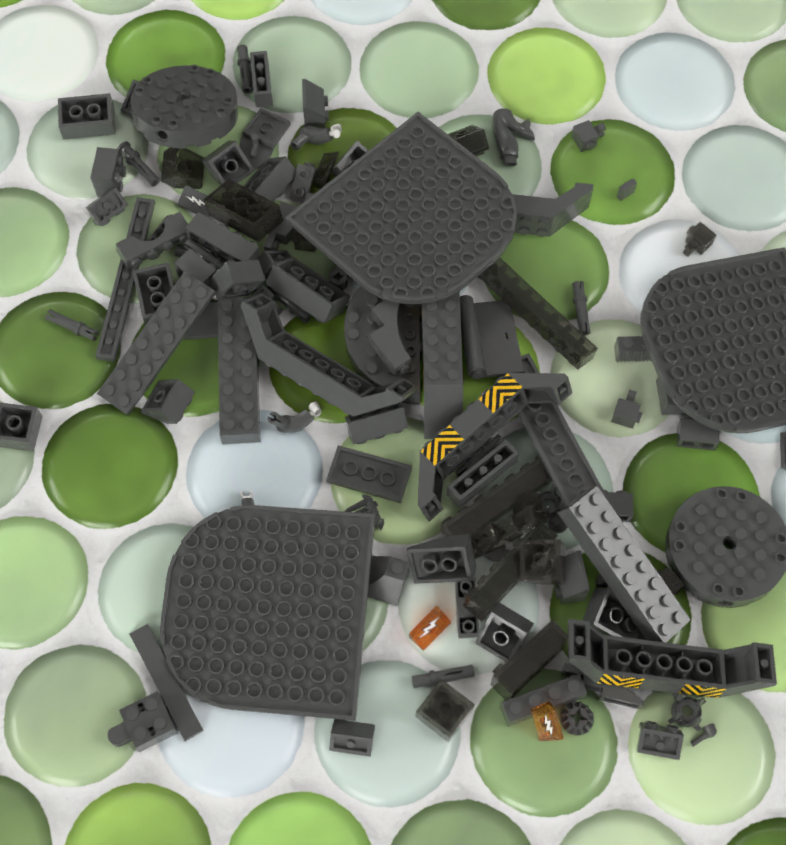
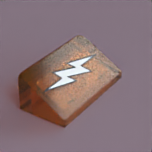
M436 606L409 633V638L424 651L449 626L451 621Z
M550 701L531 709L540 741L564 739L556 709Z

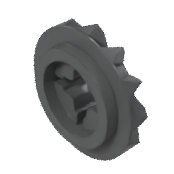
M581 701L567 704L561 712V724L572 735L586 734L593 726V712L588 705L583 704ZM579 710L580 717L585 720H580L577 726H575V719L570 716H575Z

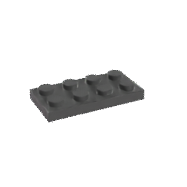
M338 445L326 483L401 503L412 466Z

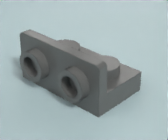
M112 187L85 208L93 218L92 222L95 225L104 226L110 222L111 217L121 214L124 211V207L128 204L118 189Z
M653 721L640 722L637 744L638 753L680 760L684 735L679 727L674 725L658 726V723Z

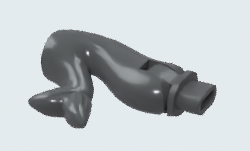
M501 108L493 114L494 136L503 165L516 166L518 142L510 130L520 133L531 140H535V136L530 129L531 123L529 118L522 123H518L511 110Z

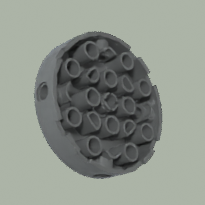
M198 65L173 66L155 71L142 78L131 94V109L135 128L138 132L143 133L147 140L165 147L186 148V145L200 147L211 144V140L221 139L233 129L238 119L237 92L232 82L214 69Z
M728 486L708 488L689 497L674 515L665 539L666 559L677 582L686 591L698 597V600L724 608L747 606L765 597L776 586L786 571V526L776 510L768 502L752 492Z

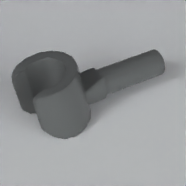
M714 723L703 727L705 734L690 742L693 747L701 741L716 735L717 730Z

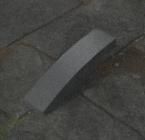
M564 663L561 675L571 677L580 674L586 689L600 692V701L639 710L642 708L644 701L625 687L597 684L575 665Z

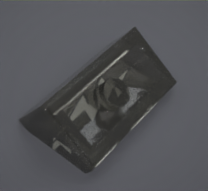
M338 152L323 154L313 179V183L319 189L328 182L339 155Z

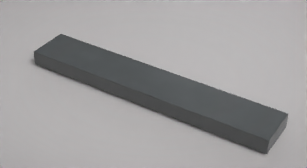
M148 624L131 632L129 635L184 741L186 742L204 732L181 686L172 674L165 660L166 658Z

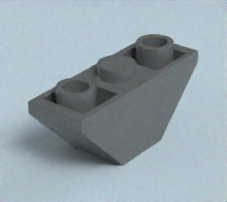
M455 578L458 639L479 638L476 578Z

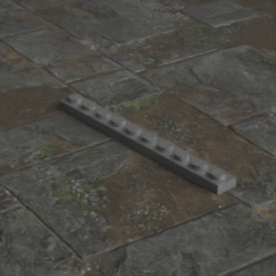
M136 198L126 238L134 236L139 240L146 241L155 207L154 199ZM120 260L96 352L97 360L116 361L135 282L132 271L138 270L139 266L127 269L122 260Z

